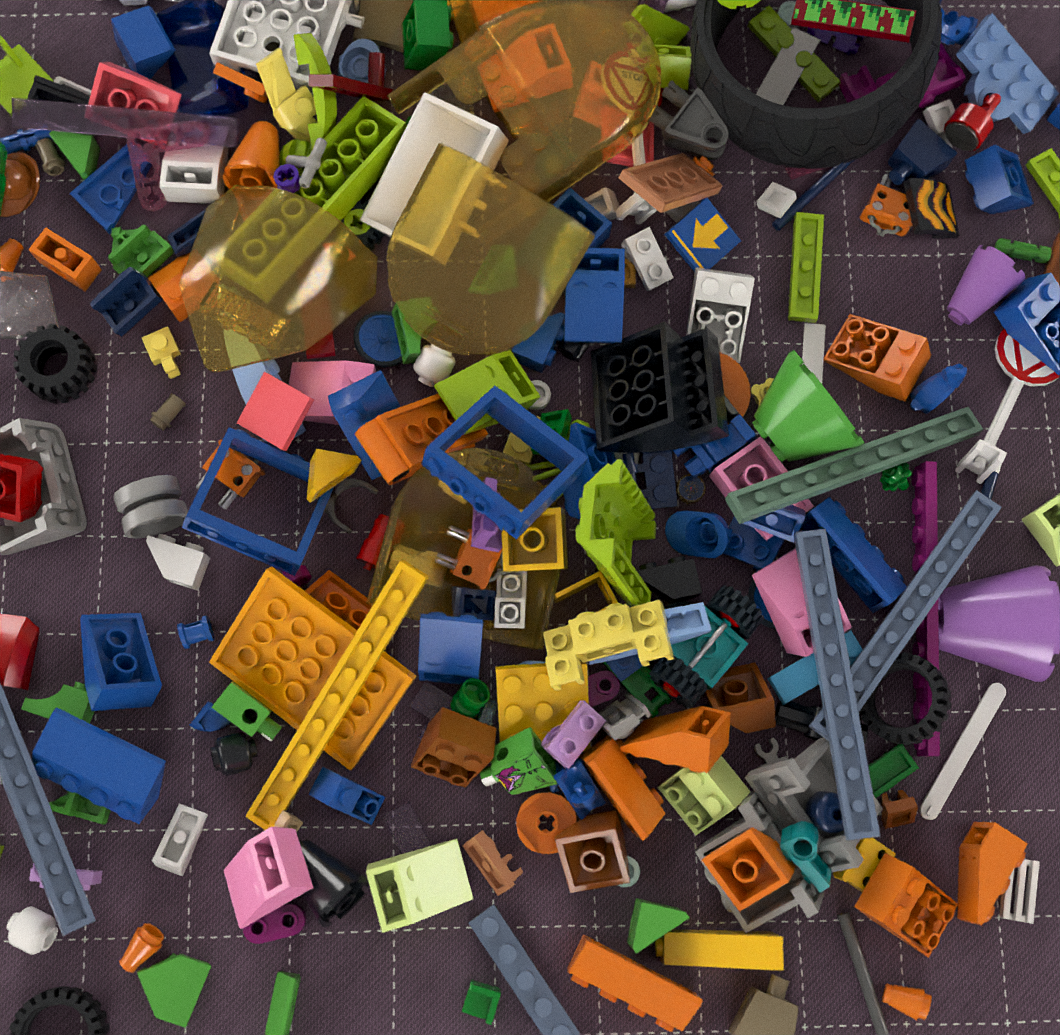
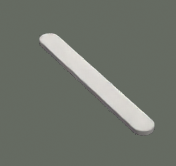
M993 683L988 686L919 808L922 818L933 820L938 816L1006 696V689L1002 684Z

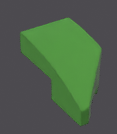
M69 791L56 801L49 802L50 808L54 812L79 817L99 824H107L111 811L103 806L93 804L89 799L75 792Z

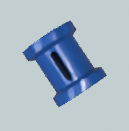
M207 615L202 616V620L186 625L183 623L177 624L178 634L184 649L190 648L191 644L207 639L209 641L215 640L212 624Z

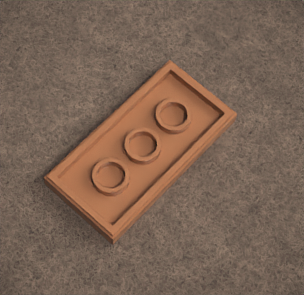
M684 153L623 169L618 177L660 213L716 195L722 188V184Z

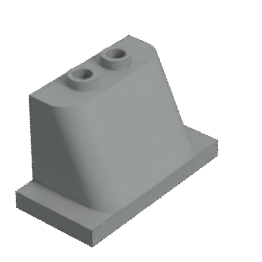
M823 737L815 741L795 759L792 758L751 770L745 777L781 830L800 821L812 823L805 809L809 798L816 792L824 790L838 793L829 741ZM873 795L876 814L878 816L883 808ZM818 830L817 853L830 867L831 872L860 866L864 859L855 846L861 839L846 841L844 830L834 834ZM798 840L800 843H810L807 840Z
M752 790L738 807L743 817L695 850L696 855L705 867L704 873L711 885H716L721 893V901L728 912H733L745 933L798 904L807 918L819 912L825 894L824 891L819 892L813 884L807 883L800 872V868L795 864L796 869L790 882L739 912L702 861L703 857L751 827L778 841L779 844L781 843L782 830L757 794Z

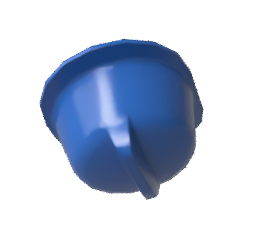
M677 511L669 517L665 526L667 541L673 549L684 555L705 558H717L722 555L727 548L729 536L733 532V529L728 527L725 519L714 512Z

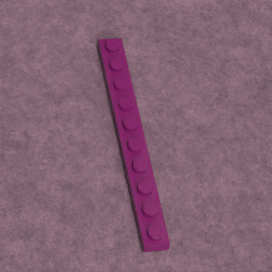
M925 461L915 467L911 477L912 486L915 487V498L912 501V513L915 515V526L912 530L915 555L912 559V569L915 575L938 543L937 462ZM937 599L916 629V642L913 645L912 653L929 661L939 670ZM915 672L913 675V687L916 689V701L913 705V716L916 719V724H918L928 714L931 707L932 691L928 681L921 674ZM935 731L933 733L934 736L929 740L923 739L922 743H913L918 757L940 756V731Z

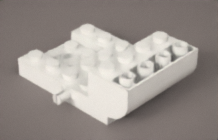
M228 0L209 52L214 65L218 62L238 72L241 71V68L258 72L256 63L273 52L266 50V45L270 42H277L280 44L279 48L282 49V54L294 87L300 88L302 85H305L313 93L312 87H309V64L298 65L293 35L311 33L322 48L330 66L344 27L351 25L360 29L363 28L365 17L357 15L360 0Z

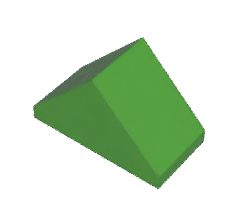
M54 130L49 133L57 147L83 180L96 171L100 147L93 135Z

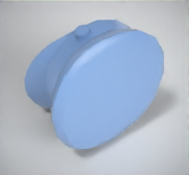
M364 38L352 42L339 57L338 76L368 83L369 52L380 53L378 46L372 40Z

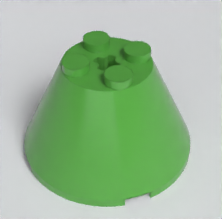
M794 350L790 351L754 414L756 420L752 423L763 439L768 436L773 443L769 446L781 463L786 459L788 462L860 447L865 443L862 437L855 433L852 423L814 373H811L807 366L803 364L804 361Z

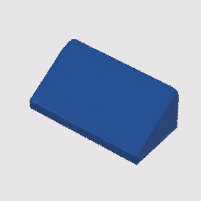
M790 505L742 524L794 543V534L799 532L806 517L805 510Z

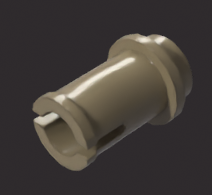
M49 138L39 140L35 147L43 161V170L50 176L62 174L65 162L59 157L53 141Z
M171 393L158 411L151 413L152 418L150 421L160 430L164 431L166 428L171 427L170 423L186 404L175 394Z

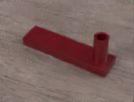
M369 52L368 83L334 74H309V87L357 98L365 96L371 101H394L395 94L394 89L384 87V53Z

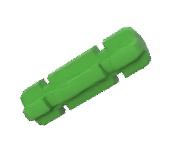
M1004 238L998 239L995 244L996 249L1004 254H1009V257L1029 261L1035 259V262L1047 263L1051 257L1052 250L1046 246L1040 245L1037 248L1036 244L1020 241L1011 243V240Z

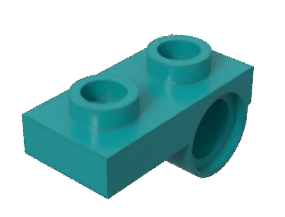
M800 821L794 825L791 824L782 830L781 851L789 861L793 860L800 868L805 881L813 884L819 892H822L830 887L831 869L817 853L818 829L807 821ZM798 840H807L810 843L804 844L800 843Z

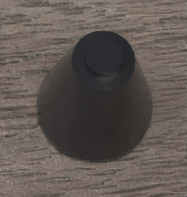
M308 839L304 841L299 840L313 888L303 893L319 924L324 928L332 925L329 919L335 915L341 919L361 900L365 894L361 888L363 885L369 887V881L365 876Z

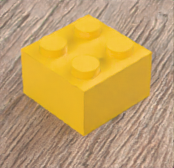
M547 508L517 540L505 530L501 531L503 572L568 569L564 508Z

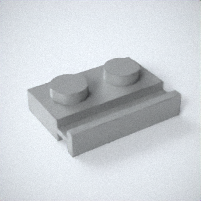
M628 692L625 694V700L622 702L616 700L598 713L606 720L601 729L613 740L626 738L633 733L634 727L640 724L639 718L644 715L647 718L651 716L647 707Z

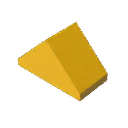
M316 449L310 460L306 499L310 503L352 475L362 460L355 455Z

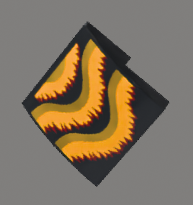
M907 179L904 182V188L914 235L932 234L933 239L959 237L949 185L932 179Z

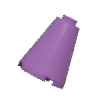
M979 245L974 251L947 306L949 311L948 317L958 325L963 323L971 324L1017 288L1025 280L1024 272L1021 269L1017 273L1013 268L1015 262L1000 250L991 246L983 250V245Z

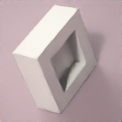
M772 182L756 202L758 209L781 219L797 198L795 191Z

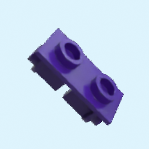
M808 28L807 30L808 34L828 45L831 36L836 37L832 47L847 55L850 53L855 55L860 44L856 43V40L862 41L864 38L861 35Z

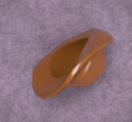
M21 152L7 155L4 173L6 176V186L0 217L13 216L26 210L36 198L40 187L41 176L36 161L29 155Z

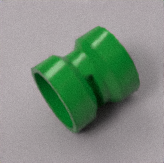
M467 679L451 699L452 711L472 719L475 718L490 699L489 688L479 679Z

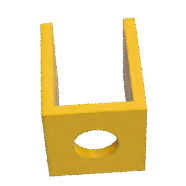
M601 571L557 592L553 598L554 602L558 603L597 583L608 606L618 603Z

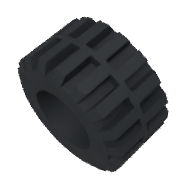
M48 324V329L41 325L36 327L37 332L32 333L29 331L25 335L28 338L25 341L21 339L17 344L21 347L20 350L14 351V357L18 361L13 362L14 369L18 371L16 375L23 382V385L40 399H46L50 403L55 404L57 400L61 403H68L69 397L76 400L80 398L79 392L83 391L86 393L89 390L86 385L88 382H94L95 377L91 373L97 372V366L93 362L96 359L89 346L76 332L70 331L63 325L58 328L55 324ZM58 353H68V361L63 370L55 375H43L44 365L51 356Z

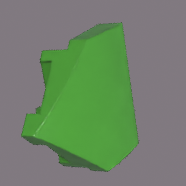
M141 225L138 229L122 230L121 227L112 228L113 246L112 253L108 255V259L113 264V269L118 275L127 268L133 267L148 277L175 253L168 242L155 231H150L146 225Z
M173 953L169 955V958L149 968L145 967L137 971V974L155 1017L186 1028L211 965L183 954L176 956Z

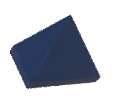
M451 586L453 617L472 615L480 620H494L496 591Z

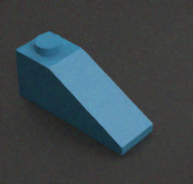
M852 631L845 633V640L851 666L863 649ZM814 653L803 657L767 678L783 705L819 685Z

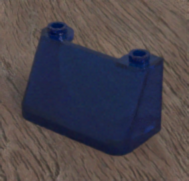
M184 0L156 14L176 50L169 57L172 90L181 93L182 96L174 122L234 114L248 107V95L243 94L244 87L213 73L216 65L213 64L209 52L225 8L214 0ZM241 68L239 73L244 74V68Z

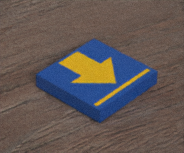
M704 198L664 234L694 273L695 268L711 269L741 242L708 198Z

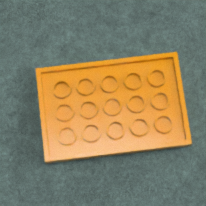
M271 566L265 570L209 663L298 730L357 630ZM384 651L330 738L324 751L351 771L357 765L417 675Z

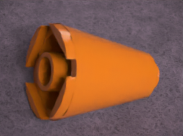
M267 121L253 123L224 168L223 180L227 188L236 195L238 191L245 194V199L250 201H267L278 189L273 175L280 166L279 132L273 124Z

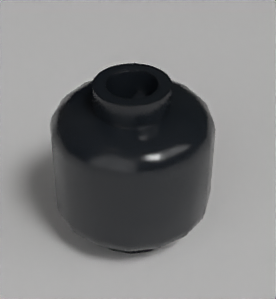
M242 732L219 737L215 740L214 747L210 748L215 771L220 770L225 776L250 770L253 764L252 758L258 757L254 740H248Z

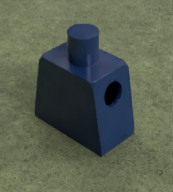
M918 119L888 160V165L893 168L889 172V178L897 185L902 184L909 178L931 179L944 171L958 153L924 122Z

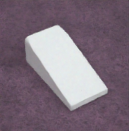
M179 804L152 859L153 864L156 867L183 876L208 814Z

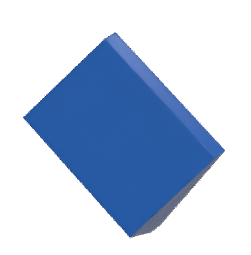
M144 6L111 18L116 44L131 71L151 79L176 51L152 7Z

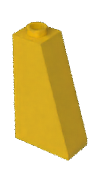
M672 929L655 941L656 956H661V962L664 965L783 970V937L771 931H749L745 933V931Z

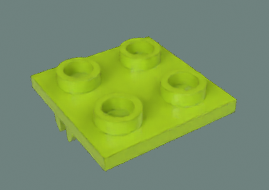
M0 36V46L7 54V56L0 60V104L13 117L29 104L26 101L35 75L53 81V79L20 44L11 49L5 39Z

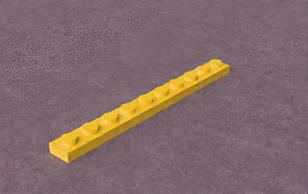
M405 560L399 561L245 817L262 829L267 830L270 827H274L283 810L287 811L428 580V575Z

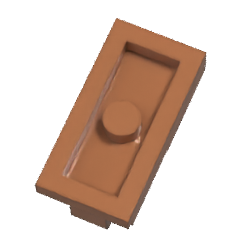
M483 830L462 845L498 896L515 885L514 881L523 873L521 867L514 872L509 870L507 863L513 856L507 854L501 858L494 841Z

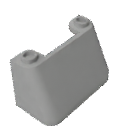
M18 418L0 428V454L36 460L43 467L41 484L42 504L34 517L21 523L4 518L5 526H0V555H10L84 531L87 526L86 515L66 438L62 430L53 423Z

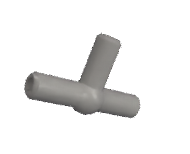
M317 138L308 157L288 155L286 157V164L304 168L299 180V185L302 188H309L316 170L321 166V158L327 146V141L324 138Z

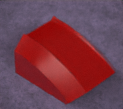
M0 454L1 518L21 523L34 517L42 504L41 484L43 467L38 461Z
M0 613V683L2 686L21 690H28L40 632L39 627L25 616Z

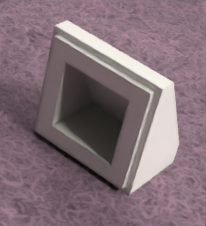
M605 187L584 199L608 220L617 218L616 209L620 206L615 192Z

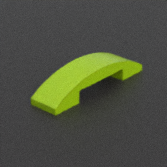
M311 33L293 35L298 65L309 64L310 74H332L325 54ZM312 87L318 121L308 124L311 148L313 149L317 138H325L336 126L337 100L335 92Z

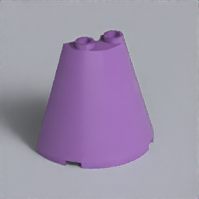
M1033 565L946 587L938 598L939 650L1034 682L1045 681L1055 668L1054 663H1050L1052 656L1060 652V593L1056 581H1050L1048 578L1051 575V571L1045 566Z

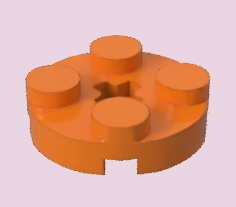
M551 792L537 793L530 796L519 808L516 818L517 833L522 843L531 851L541 854L558 853L555 836L576 823V813L568 800ZM541 815L545 817L553 816L552 826L554 828L550 832L547 829L542 831L539 829L538 826L541 823L539 817Z

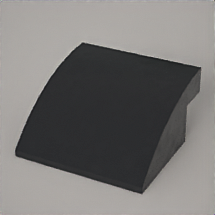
M664 321L623 338L622 343H610L591 351L598 451L613 453L667 451L700 445L729 436L718 338L707 327L681 337Z

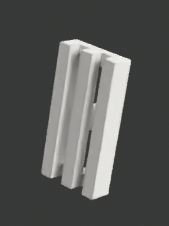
M1024 859L1018 867L1014 914L1010 913L1014 870L1009 877L1011 880L1007 891L1001 895L1000 918L1034 923L1039 861ZM1027 866H1028L1027 884H1026V894H1025V904H1024V914L1022 915L1023 899H1024V889H1025V879H1026V869H1027Z

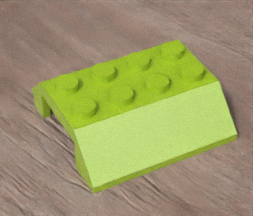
M617 459L612 465L606 464L584 485L583 498L579 499L578 504L581 517L580 525L576 526V540L581 544L588 557L593 560L597 569L601 571L615 592L630 607L651 601V591L631 563L633 541L655 539L656 522L652 521L655 518L654 511L621 459Z

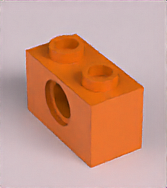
M46 227L28 249L40 264L85 292L102 271L91 255Z

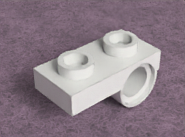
M650 227L623 240L621 245L622 249H625V256L635 266L646 291H650L674 278Z

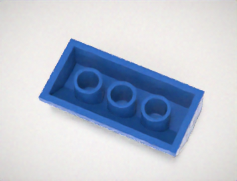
M828 497L805 515L806 517L801 529L803 531L826 529L832 566L871 612L874 613L890 605L906 589L907 586L903 583L904 578L898 570L890 568L884 561L885 557L882 551L866 540L863 529L848 519L845 515L844 507L838 501H833Z
M57 707L52 712L32 752V763L40 778L49 779L61 785L65 790L72 793L75 792L89 799L93 804L103 806L117 813L123 819L132 820L140 824L159 799L166 764L165 760Z

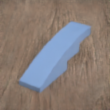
M703 602L664 609L671 645L711 632ZM636 648L589 661V665L636 655L638 651Z

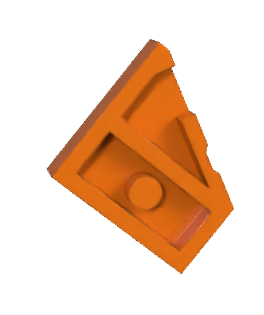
M216 63L213 73L244 87L243 94L266 104L268 96L262 83L223 64Z

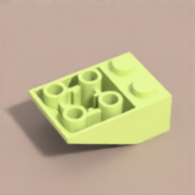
M457 838L367 865L366 874L382 933L416 923L473 899Z

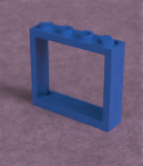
M494 386L426 447L421 465L429 470L432 476L438 477L448 485L453 493L462 496L471 503L477 512L486 515L495 522L501 531L505 530L517 540L582 474L589 457L497 386ZM486 413L562 471L522 512L445 453L455 441Z
M228 427L185 517L182 528L295 576L302 564L333 488L319 497L296 551L201 511L200 509L229 448L308 482L310 463L306 462L304 458L297 454L286 453L269 442L259 441L243 430H235Z

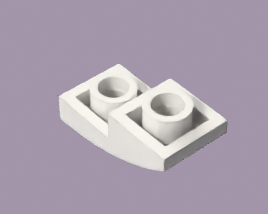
M527 571L507 572L506 575L500 574L498 576L494 628L525 629Z

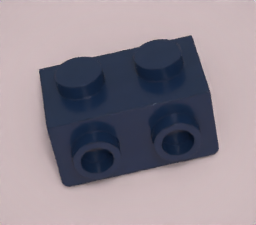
M129 267L121 272L107 288L99 292L97 297L90 302V305L104 316L115 334L122 337L163 299L146 275L133 267Z

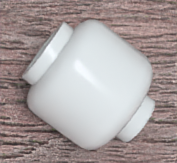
M432 342L431 345H424L413 366L414 371L419 375L418 380L427 386L433 387L435 383L448 378L456 362L452 356L453 351L436 342Z
M27 907L20 913L16 912L7 924L9 943L31 955L48 950L58 933V928L55 927V918L35 907Z

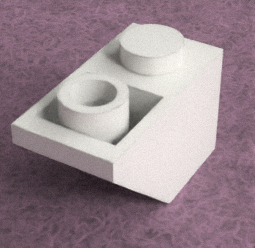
M159 534L158 538L148 535L146 542L163 577L171 583L199 591L210 557L203 552L204 548L188 542L185 547L175 544L176 539L163 534Z

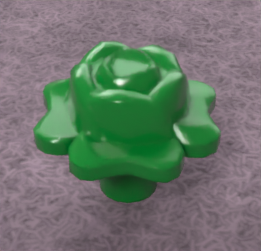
M905 462L882 471V477L880 478V482L883 484L882 489L884 491L890 489L893 492L898 488L901 491L906 490L910 485L907 478L912 475V472L909 470V464Z

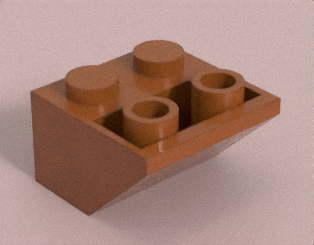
M442 707L428 723L413 758L411 768L465 788L493 759L497 728Z

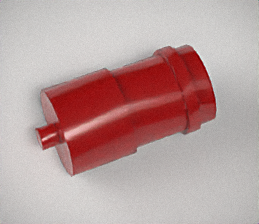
M379 514L375 518L368 538H365L356 557L357 560L365 564L364 569L368 571L371 568L383 571L396 538L402 532L401 528L403 525L389 516Z

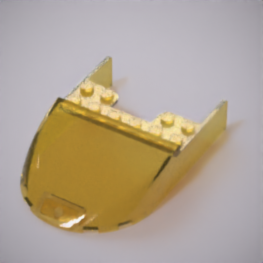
M543 0L513 9L479 26V32L387 96L396 112L401 114L417 103L424 92L429 94L445 82L456 98L466 105L474 104L489 94L518 137L517 141L503 151L501 163L521 193V198L477 229L485 244L623 151L642 134L649 124V120L657 107L660 97V61L648 32L632 15L620 7L602 0Z

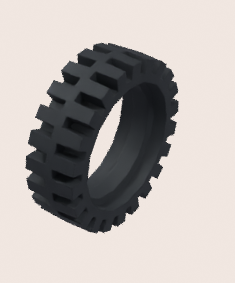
M902 652L895 659L859 711L862 715L861 719L873 733L896 744L911 745V743H922L923 739L929 740L934 736L933 733L935 731L939 732L942 729V722L947 721L949 717L947 710H951L952 703L949 701L951 691L947 687V680L929 661L915 654ZM898 670H912L921 674L928 681L932 691V704L928 714L918 724L908 728L893 727L887 724L879 716L875 706V694L880 683L889 674Z
M69 986L52 988L29 999L14 1016L16 1019L11 1022L9 1030H11L10 1035H29L32 1022L42 1010L52 1005L62 1004L73 1007L83 1015L88 1025L89 1035H107L110 1029L109 1023L106 1024L105 1018H107L106 1012L101 1011L99 1008L101 1003L98 1000H93V995L89 992H82L80 988H69Z

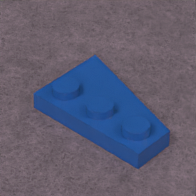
M132 139L72 190L70 195L110 235L112 228L116 226L154 162Z

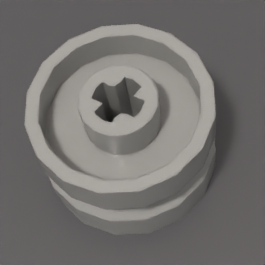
M159 475L144 478L123 486L115 492L113 498L117 511L121 514H126L121 520L126 537L134 539L147 538L148 535L156 536L183 525L188 508L184 501L178 500L182 495V489L176 476Z

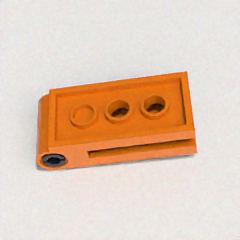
M435 394L378 415L375 419L361 426L355 432V436L387 484L392 485L427 470L421 465L426 447L454 423L455 419L440 395ZM483 428L466 435L463 434L445 453L453 459L468 453L475 447L474 443L483 440L488 435V432Z

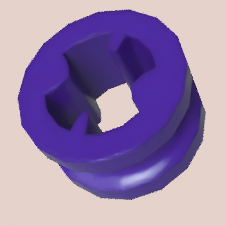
M284 164L275 170L273 178L282 193L292 194L300 189L299 180L301 176L294 165Z

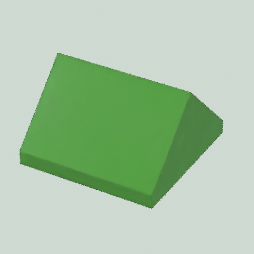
M636 898L627 943L635 953H638L689 919V916L685 911L677 907Z

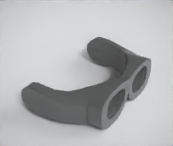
M349 477L341 481L335 494L331 496L324 509V513L328 515L330 520L348 534L352 530L349 526L342 524L335 515V503L339 495L349 488L358 486L367 489L375 495L378 493V490L369 483Z

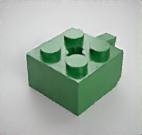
M413 0L401 24L405 69L437 71L441 62H444L448 50L452 49L453 32L449 31L451 6L447 5V0Z

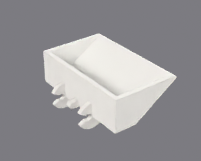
M424 92L360 221L417 253L445 266L462 231L475 238L480 237L481 233L476 228L467 224V221L475 207L483 211L486 210L488 204L479 200L486 184L495 189L504 190L505 185L501 183L502 181L491 174L509 140L498 126Z

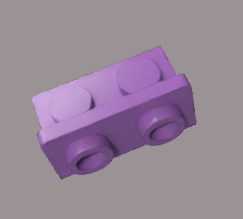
M485 477L483 482L500 495V492H497V479ZM473 507L471 547L500 552L502 549L501 530L495 522L486 515L477 512Z

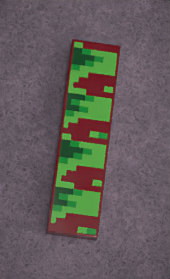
M796 0L791 25L909 43L916 10L848 0Z

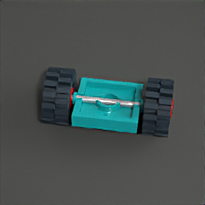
M721 586L706 606L704 605L711 632L672 644L674 659L667 660L666 657H662L650 671L649 675L651 680L655 682L654 684L669 695L671 700L674 699L677 704H682L685 708L689 707L691 709L707 689H712L748 645L744 638L749 639L763 622L764 616L761 615V610L756 608L757 605L754 602L749 601L750 598L748 596L741 595V591H735L731 586Z

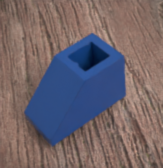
M560 312L522 327L512 349V353L519 364L543 373L546 365H552L557 353L553 348L557 340L562 342L564 339L565 314Z
M325 767L321 768L309 792L310 796L322 803L370 825L373 824L386 798Z

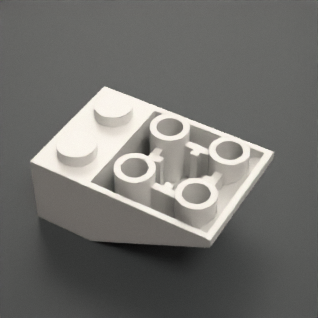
M175 123L162 160L159 186L168 202L223 204L225 190L223 174L228 160L230 126Z
M695 268L686 335L707 327L718 338L719 352L728 355L737 363H740L755 278L746 274Z

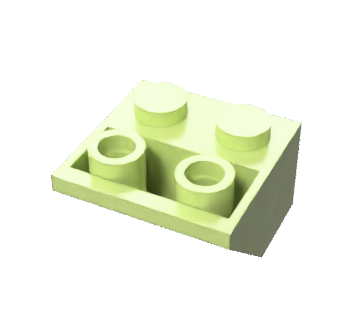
M1060 493L1021 519L1056 567L1060 565Z
M722 756L719 757L708 773L693 772L689 768L681 767L657 787L695 835H698L733 811L751 792Z

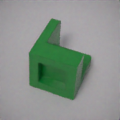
M471 979L462 1012L485 1019L486 1024L492 1025L501 995V988Z

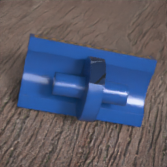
M579 759L569 769L564 768L562 765L556 769L557 774L553 778L580 820L585 818L592 809L606 803Z

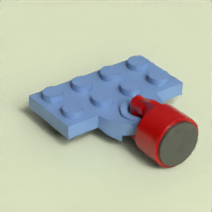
M993 13L984 17L956 53V56L972 74L964 92V96H968L969 103H963L958 106L945 123L944 133L948 141L956 148L964 151H975L993 130V122L1007 117L1011 119L1023 134L1030 132L1059 94Z

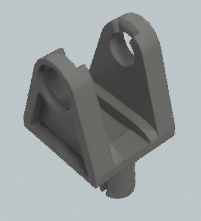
M671 80L668 83L669 87H665L661 96L667 98L680 108V111L673 118L656 103H653L652 109H648L644 118L663 131V143L666 146L700 158L704 155L708 160L720 158L725 151L729 132L727 126L701 89L697 87L693 94L690 95ZM714 138L718 143H711L707 139Z

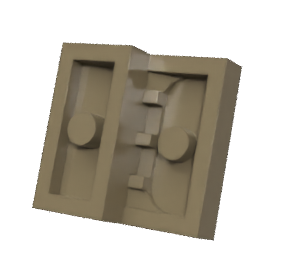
M360 0L357 15L364 16L365 21L362 29L355 27L352 41L362 38L369 39L378 48L382 45L403 53L401 24L413 0Z

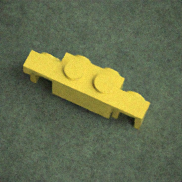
M659 599L629 607L627 604L623 605L622 603L611 604L606 607V610L596 613L591 611L580 613L577 615V618L568 620L569 625L543 632L547 651L545 660L550 686L555 691L561 690L562 684L576 681L578 684L585 683L581 661L585 663L636 648L640 663L644 667L649 666V661L662 657H666L667 660L674 659L663 604Z

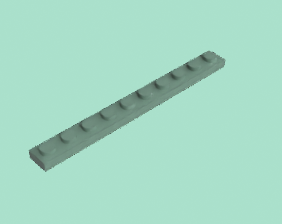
M965 407L868 442L860 447L846 450L728 493L725 500L736 520L741 524L978 436L983 431V428L970 408Z

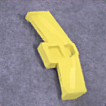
M277 48L256 63L273 110V116L280 127L287 130L295 139L310 142L308 124L318 122L313 118L316 115L314 97L305 85L295 90L282 54V49Z

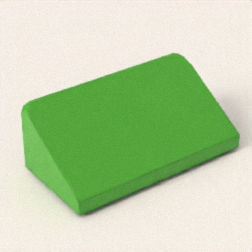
M283 971L277 973L265 1035L290 1034L301 979L300 974Z

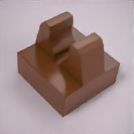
M898 790L897 800L890 801L887 793L882 794L880 802L883 808L881 820L885 829L915 822L918 806L914 797L909 798L903 790Z

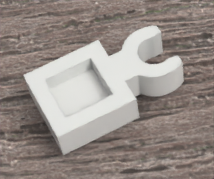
M949 99L928 107L923 111V115L928 127L937 135L940 134V137L952 147L944 133V125L955 111Z

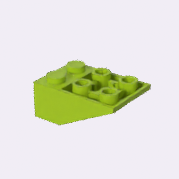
M511 350L491 355L434 385L455 421L494 386H497L527 410L541 397ZM486 413L464 435L498 424L499 422Z

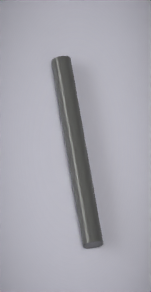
M850 913L838 914V920L876 1035H890Z

